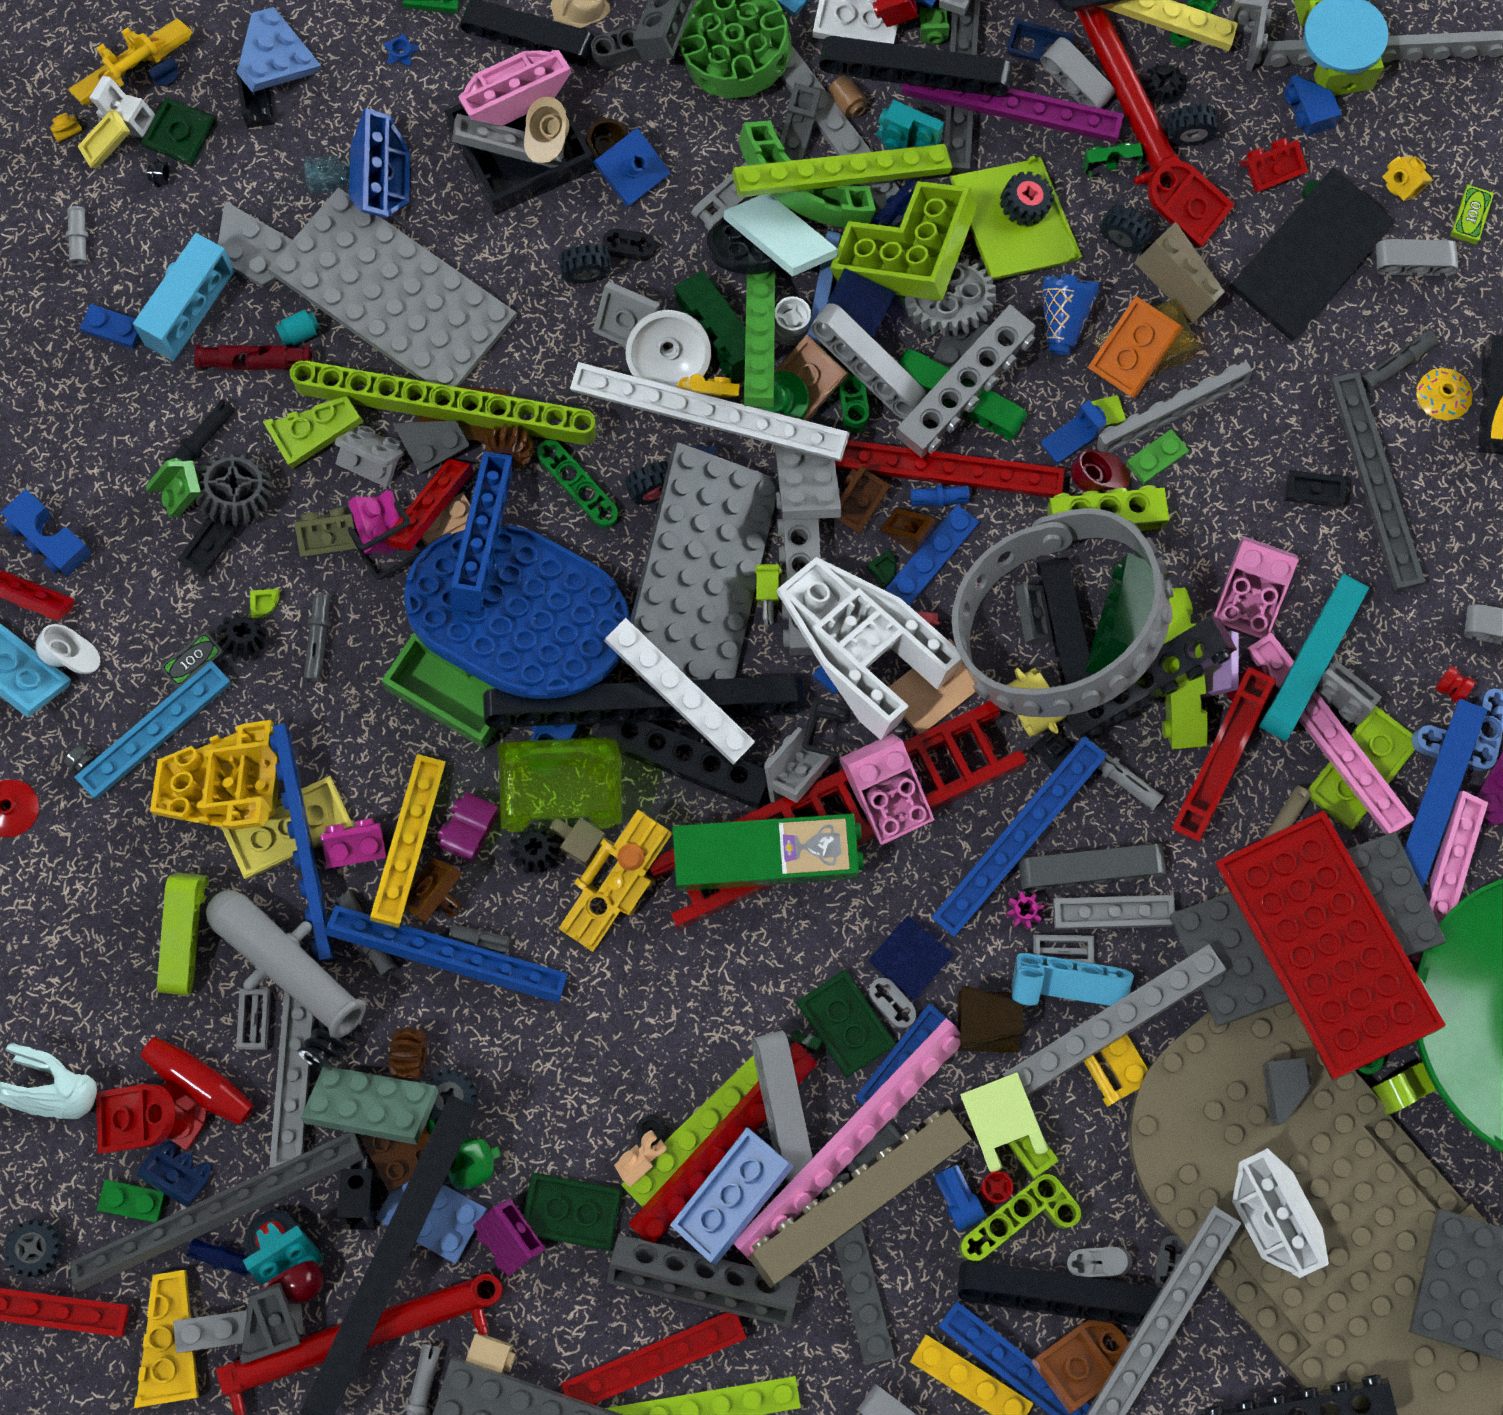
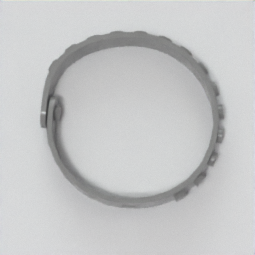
M1081 508L1041 517L1032 524V527L1015 532L987 549L964 576L957 590L952 609L954 642L968 673L975 683L973 688L977 694L983 699H989L999 708L1028 717H1059L1084 712L1100 706L1134 684L1157 657L1164 644L1173 616L1172 607L1170 606V598L1173 597L1172 585L1170 580H1164L1163 575L1168 574L1162 557L1156 559L1154 554L1158 550L1151 538H1145L1133 522L1126 520L1118 514L1095 508ZM1087 538H1106L1126 544L1138 552L1151 567L1155 587L1148 619L1139 635L1124 653L1099 672L1063 686L1024 689L995 682L974 666L970 649V631L975 613L991 587L1001 577L1020 564L1036 557L1062 551L1069 547L1072 541ZM1011 551L1010 556L1005 561L998 562L999 557L1003 553ZM981 575V582L975 589L976 580Z

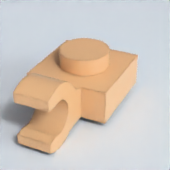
M652 1130L645 1133L642 1137L641 1147L635 1145L630 1151L625 1152L619 1161L614 1164L620 1177L629 1187L653 1167L651 1161L663 1154L667 1148L662 1140L651 1146L652 1142L657 1139Z

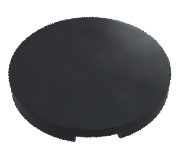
M723 219V223L709 230L706 246L707 253L711 260L721 268L734 273L752 275L767 273L780 267L725 219Z

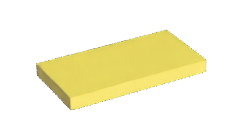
M331 776L302 788L313 849L322 845L320 834L326 832V826L343 824L344 829L354 827ZM282 798L277 801L276 815L269 817L263 826L236 830L222 828L245 880L293 859V851L297 850L295 839H290L287 822L291 821L290 811L284 809Z

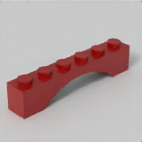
M1247 668L1210 752L1173 824V832L1196 843H1201L1276 684L1275 678L1253 668Z

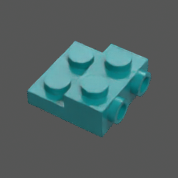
M893 100L889 109H883L878 123L881 125L876 136L881 138V144L887 150L941 144L944 122Z

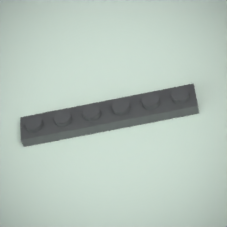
M848 1173L837 1175L831 1184L821 1192L823 1201L830 1197L827 1191L838 1182L842 1181L844 1185L850 1182ZM860 1222L833 1243L865 1366L893 1359L895 1356Z

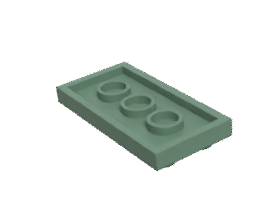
M335 1067L332 1070L322 1068L301 1115V1119L304 1124L417 1145L439 1092L435 1085Z

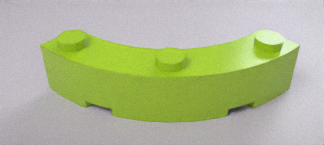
M1185 587L1172 588L1173 597L1170 598V606L1172 607L1173 616L1164 644L1196 625V623L1191 624L1193 608ZM1201 644L1195 649L1197 658L1202 656ZM1177 658L1170 664L1172 673L1179 669ZM1205 674L1195 680H1185L1179 684L1180 688L1176 692L1165 696L1166 721H1162L1163 738H1168L1172 749L1207 746V712L1202 709L1200 697L1201 694H1206Z

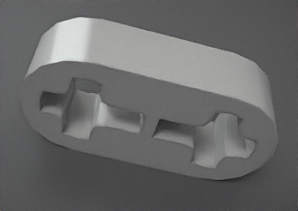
M887 978L874 980L869 988V998L895 1028H909L916 1018L914 1006L891 980ZM877 985L882 988L887 985L890 988L887 994L892 999L891 1003L883 996L879 999L875 996ZM894 1004L902 1011L906 1008L909 1010L908 1022L904 1020L898 1022L895 1019L897 1012L892 1007Z

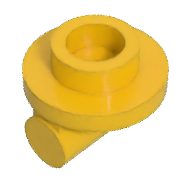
M67 113L53 118L54 124L50 126L58 143L83 131L75 115L68 116Z

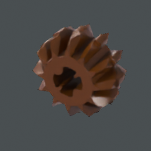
M504 424L502 428L494 426L493 431L489 432L488 436H486L485 451L512 455V471L515 467L523 469L525 464L529 463L533 454V438L527 436V430H518L517 425L513 428L507 424Z
M411 1027L398 1028L392 1035L390 1051L388 1053V1064L390 1066L389 1071L394 1077L401 1078L402 1080L418 1079L424 1072L428 1044L426 1042L427 1037L422 1030Z

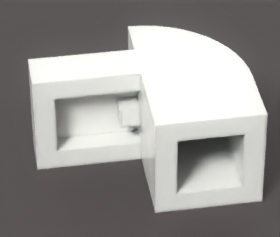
M102 76L89 97L97 106L96 114L103 119L110 110L118 111L130 130V135L144 137L156 116L143 99L126 95L111 77Z

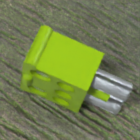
M757 564L754 570L757 575L756 600L758 605H763L764 624L768 625L769 615L771 625L774 623V605H780L777 589L780 587L782 569L779 568V564Z

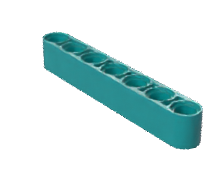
M1344 573L1338 580L1336 588L1330 594L1259 725V728L1286 742L1295 728L1369 589L1368 586Z

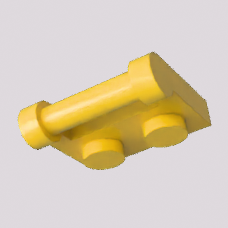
M694 374L690 377L681 378L677 382V388L716 398L727 399L739 396L740 384L731 383V378L714 377V379L705 381L702 375Z
M1128 1035L1100 1051L1121 1085V1089L1117 1091L1113 1089L1094 1055L1084 1061L1105 1097L1103 1101L1107 1107L1138 1090L1148 1071Z

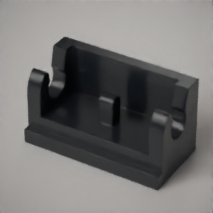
M236 72L242 116L247 129L275 124L270 88L252 92Z

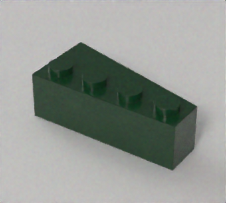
M702 270L675 285L674 298L683 312L696 319L705 329L709 337L712 357L725 377L731 378V383L738 384L745 380L746 328L733 312L729 302L719 293L712 277L708 278Z
M1129 552L1121 561H1116L1110 571L1112 579L1106 593V600L1085 670L1092 674L1099 672L1124 653L1141 632L1151 611L1155 587L1153 571L1145 559Z

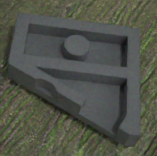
M281 1282L250 1292L240 1357L241 1364L301 1343V1338Z

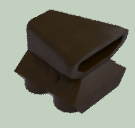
M962 986V990H958L957 1029L961 1033V1046L958 1048V1051L1019 1053L1020 1035L1023 1031V1004L1013 1000L1012 992L983 991L970 986Z

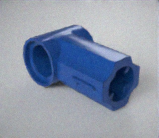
M958 1164L933 1176L946 1201L949 1217H953L955 1221L953 1225L957 1232L986 1219L985 1212L977 1196L971 1193Z

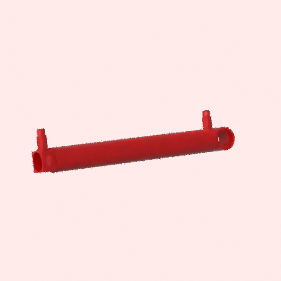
M1097 6L1076 11L1104 72L1115 89V95L1138 143H1141L1142 152L1151 168V171L1136 176L1134 184L1137 186L1147 184L1157 168L1171 161H1180V159L1173 151L1106 9ZM1162 173L1160 176L1161 185L1171 183V178L1165 173Z
M481 1274L473 1279L385 1308L366 1349L468 1313L472 1315L478 1334L486 1335L488 1334V1328L483 1308L493 1306L502 1299L504 1293L503 1284L494 1275ZM486 1281L492 1282L495 1286V1293L489 1299H483L479 1294L480 1286ZM341 1324L301 1337L299 1345L244 1364H241L240 1359H237L233 1363L216 1368L222 1394L230 1398L235 1415H246V1407L241 1392L323 1364Z

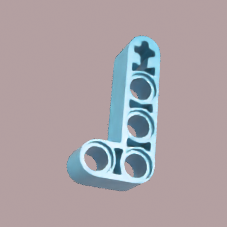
M1020 953L1016 957L1012 978V998L1023 1005H1036L1039 1003L1041 994L1111 1006L1130 994L1134 975L1126 969Z

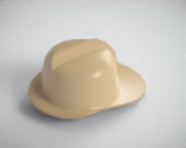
M552 0L550 3L555 22L580 29L603 20L610 11V5L606 0Z
M545 96L538 98L527 111L524 150L528 158L535 163L544 164L557 158L563 150L565 138L569 132L570 126L566 110L562 103L553 97Z

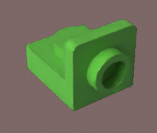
M939 7L920 8L921 42L940 44L943 41H948L950 28L947 21V10Z

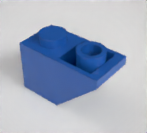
M1297 75L1290 77L1284 90L1285 99L1289 105L1292 104L1295 111L1296 125L1298 128L1303 129L1305 136L1336 127L1342 113L1332 91Z

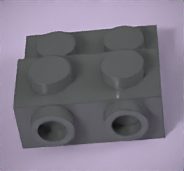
M979 322L978 329L970 325L969 333L959 329L957 336L953 334V331H948L947 335L943 336L933 360L951 369L987 330L989 325ZM1004 338L998 340L1001 345L1007 346L1008 341H1005ZM988 358L979 361L985 367L994 365L993 361Z

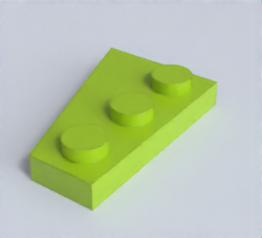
M347 396L315 405L313 409L301 413L297 411L288 413L287 417L278 420L269 419L263 421L287 464L292 469L336 441V438L364 422Z

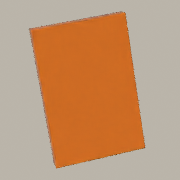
M1135 296L1087 368L1135 399L1183 329V326Z

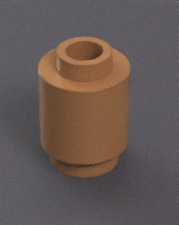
M841 76L832 82L829 87L830 97L845 117L851 118L853 116L856 118L862 115L866 110L868 100L854 81L846 76Z

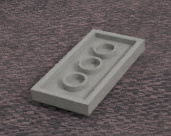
M774 445L782 519L841 518V503L835 460Z

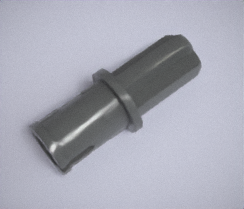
M456 923L452 924L448 937L449 939L502 954L507 952L510 943L508 936L483 931V927L474 929L457 925Z

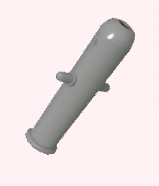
M224 890L212 898L206 908V917L210 927L255 965L254 968L256 970L243 983L245 990L252 991L264 978L267 980L270 978L327 1026L331 1037L339 1039L356 1028L365 1014V1001L351 996L300 947L301 944L299 942L312 929L311 923L307 921L302 922L291 934H286L242 893L234 890Z

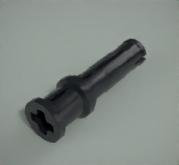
M221 399L191 436L181 439L177 450L170 458L166 457L163 462L174 458L181 459V461L200 459L204 446L228 418L234 414L235 409L229 403L225 405L226 401Z

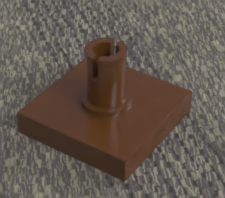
M432 857L411 884L404 912L424 922L429 919L436 908L445 913L448 918L454 917L457 912L450 908L449 905L460 910L462 903L448 892L462 873L454 866Z

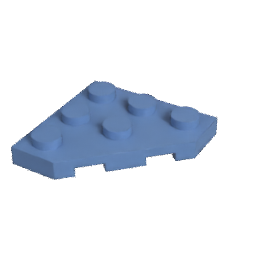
M274 7L251 14L236 72L252 92L319 72L321 64Z

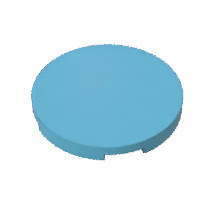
M1323 0L1310 12L1305 23L1303 40L1310 57L1322 68L1346 72L1347 75L1357 74L1368 70L1381 58L1388 43V27L1380 11L1366 0Z

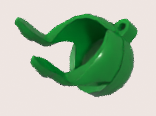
M430 1118L428 1121V1130L431 1136L432 1131L435 1127V1123ZM464 1139L455 1157L456 1163L447 1174L450 1183L457 1189L467 1190L487 1182L494 1173V1159L501 1156L499 1147L494 1146L490 1148L484 1139Z

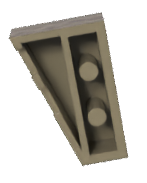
M1177 222L1168 228L1134 262L1192 322H1195L1225 292Z

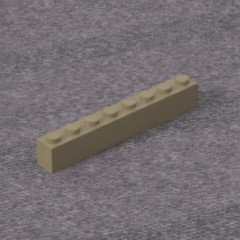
M949 1109L942 1115L939 1111L933 1113L924 1120V1123L927 1125L919 1132L915 1128L911 1129L900 1138L902 1144L893 1150L891 1146H888L875 1156L878 1162L868 1167L865 1163L851 1173L854 1178L846 1185L840 1181L827 1191L830 1197L821 1203L815 1199L804 1207L802 1211L805 1215L797 1221L790 1217L779 1225L777 1229L780 1233L775 1237L769 1239L766 1235L753 1244L752 1248L755 1251L748 1258L770 1288L776 1285L970 1142L972 1139Z

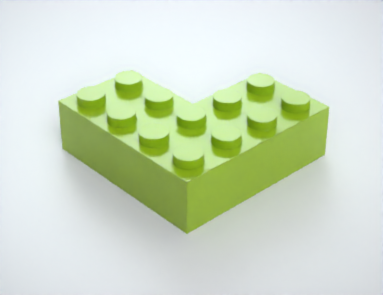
M917 181L900 228L848 221L837 248V257L833 258L830 266L838 286L942 301L977 209L970 187Z

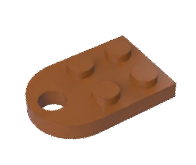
M1089 1320L1072 1330L1031 1362L1068 1413L1072 1414L1099 1393L1127 1347L1128 1341L1121 1330L1112 1323ZM1104 1336H1109L1115 1340L1117 1345L1116 1351H1110L1105 1348L1103 1344Z

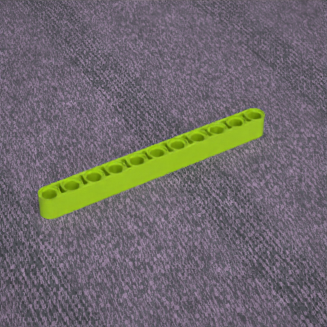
M298 361L290 369V377L296 391L304 396L326 400L347 396L354 405L446 421H457L458 423L493 429L494 426L502 428L504 424L512 428L517 425L518 430H527V435L581 445L592 443L597 436L594 415L584 409L311 361ZM305 375L310 376L306 381H299ZM332 380L338 381V383L333 386H327V384ZM360 385H365V386H366V387H365L363 390H361V391H355V388H356L357 386H360ZM387 390L394 391L391 395H382ZM414 395L422 396L419 400H410ZM441 400L450 401L444 406L437 405ZM469 405L478 406L472 411L465 410ZM503 409L506 411L502 415L496 416L493 414L496 410ZM526 414L534 416L530 420L521 419ZM554 419H559L562 421L558 425L549 424V422ZM581 424H587L590 426L586 430L577 429V427Z

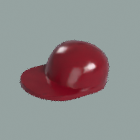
M1085 450L1073 460L1071 476L1075 484L1082 491L1100 492L1104 489L1126 488L1130 483L1128 469L1118 457L1111 453Z
M306 1261L289 1268L266 1282L259 1289L281 1282L288 1302L292 1304H305L320 1294L324 1285V1279L318 1264L314 1261Z

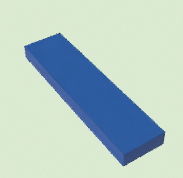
M929 1003L854 1099L861 1105H864L946 1018L952 1023L953 1021Z

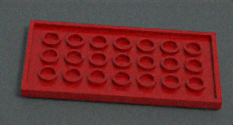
M1321 811L1215 862L1217 870L1333 1081L1445 1028V1022L1325 811Z

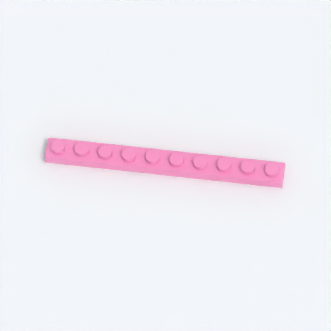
M946 1018L740 1234L733 1244L747 1258L755 1251L752 1248L753 1244L766 1235L769 1239H772L780 1233L777 1229L779 1225L790 1217L795 1220L803 1212L802 1209L831 1184L832 1180L873 1140L886 1123L938 1071L942 1064L961 1046V1033L956 1026Z

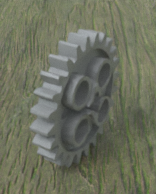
M969 259L964 260L963 263H959L957 260L942 301L905 296V307L907 308L908 316H913L914 324L921 322L922 330L931 327L933 335L938 330H942L943 336H946L948 331H953V334L957 336L959 329L969 333L970 325L978 329L979 320L988 321L987 314H993V305H996V285H993V277L987 275V269L979 271V263L969 266Z

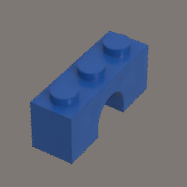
M27 489L22 491L0 512L7 520L3 525L14 536L18 534L23 535L27 539L23 544L34 555H37L39 552L44 555L46 559L43 563L54 574L60 571L64 576L68 577L92 554L87 546L66 526L53 536H43V525L52 515Z

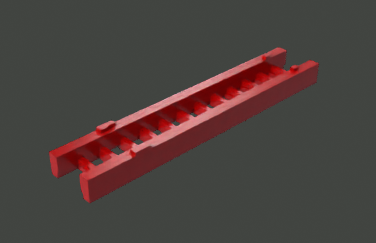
M991 701L903 741L910 760L917 757L920 758L935 787V790L925 794L931 812L1025 767L1027 760L1020 750L996 760L992 752L994 747L986 732L982 733L981 727L998 720L1000 716V708ZM972 732L988 765L972 773L955 742V739ZM943 745H946L962 776L944 785L928 752ZM844 769L814 783L798 803L783 797L732 821L795 818V814L812 806L817 816H826L827 814L821 802L840 794L849 814H854L855 822H860L861 840L856 841L857 846L877 838L869 821L864 823L848 791L851 786ZM674 849L656 857L648 869L653 878L658 879L675 871ZM774 885L719 888L720 891L703 898L700 890H690L687 893L692 904L671 913V919L677 931Z

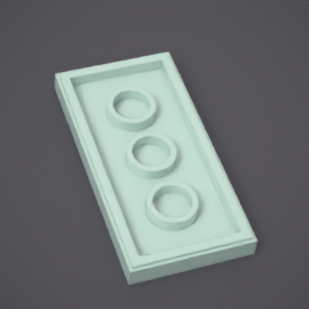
M771 194L759 195L724 210V219L792 277L837 257L838 249Z

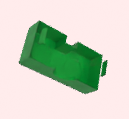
M1125 142L1115 147L1105 148L1103 146H1096L1086 150L1083 159L1084 172L1086 173L1088 163L1105 161L1108 171L1117 169L1115 158L1123 157L1124 159L1137 156L1140 173V163L1143 158L1141 143L1131 144ZM1091 171L1089 172V175H1088V177L1090 178V180H1091V177H1092Z

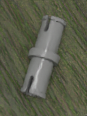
M72 206L67 209L68 231L65 233V239L69 242L68 262L71 265H85L87 263L86 241L89 239L88 232L85 231V208Z

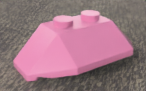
M542 50L523 51L474 74L464 92L458 98L471 120L503 126L526 115L531 104L538 98L545 96L555 98L572 72L559 50H552L551 52Z

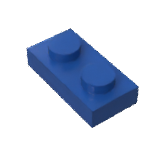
M90 304L79 328L83 333L131 349L135 348L140 337L133 325L135 318Z

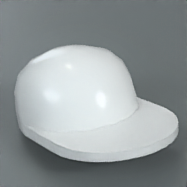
M51 624L46 626L36 640L37 655L44 663L50 666H66L74 672L90 674L95 672L100 665V656L96 648L64 625Z

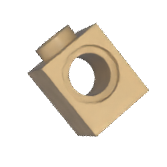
M476 1333L466 1361L504 1374V1371L510 1372L516 1357V1354L511 1352L514 1345Z

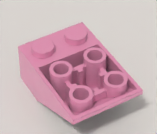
M1242 536L1213 617L1220 618L1224 626L1261 639L1270 634L1299 561L1298 556Z
M893 733L882 740L879 739L839 758L850 786L880 845L935 820L904 743Z

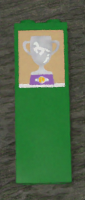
M854 814L673 826L677 891L858 879L859 870H864L863 852H857L856 843L857 840H861L860 822H855Z

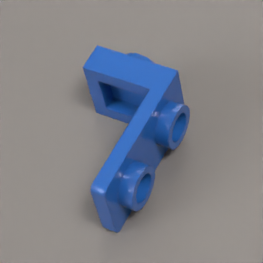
M1088 400L1080 406L1078 414L1074 419L1041 441V446L1056 464L1061 463L1099 437L1107 423L1103 410L1099 406H1094Z

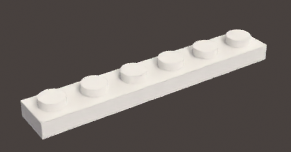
M625 618L605 638L604 642L733 765L755 743L744 730L629 620Z

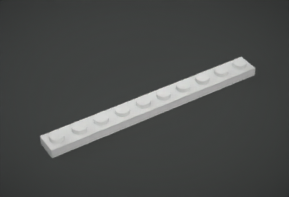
M580 362L577 364L570 390L575 393L840 462L849 437L847 431L744 406L743 404Z

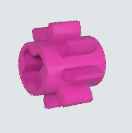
M1021 891L1018 901L1011 898L1008 901L1013 910H1009L1006 913V917L1013 916L1015 920L1014 928L1020 923L1025 925L1026 930H1029L1032 920L1040 923L1041 917L1036 913L1041 911L1044 905L1036 904L1034 901L1036 894L1029 898L1025 897ZM1027 905L1030 907L1029 914L1027 913L1025 917L1019 914L1021 908Z

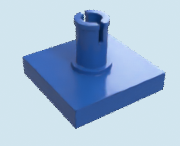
M638 128L634 129L593 161V164L626 207L630 206L671 173Z

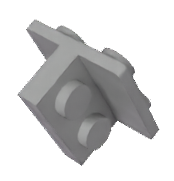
M364 425L355 427L336 438L335 445L340 447L336 465L384 487L390 485L398 459L407 453V449L401 445L399 440L392 437H383L376 434L375 430L371 427Z
M797 727L791 735H788L777 752L769 756L765 762L764 769L772 803L783 798V796L798 803L832 763L831 756L807 751L802 747L805 733L804 729Z

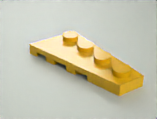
M187 1270L153 1275L147 1312L148 1322L143 1340L144 1350L142 1364L139 1368V1385L134 1408L200 1398L195 1351L176 1353L173 1321L191 1318Z

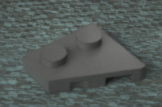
M457 421L409 422L393 425L420 474L471 447Z

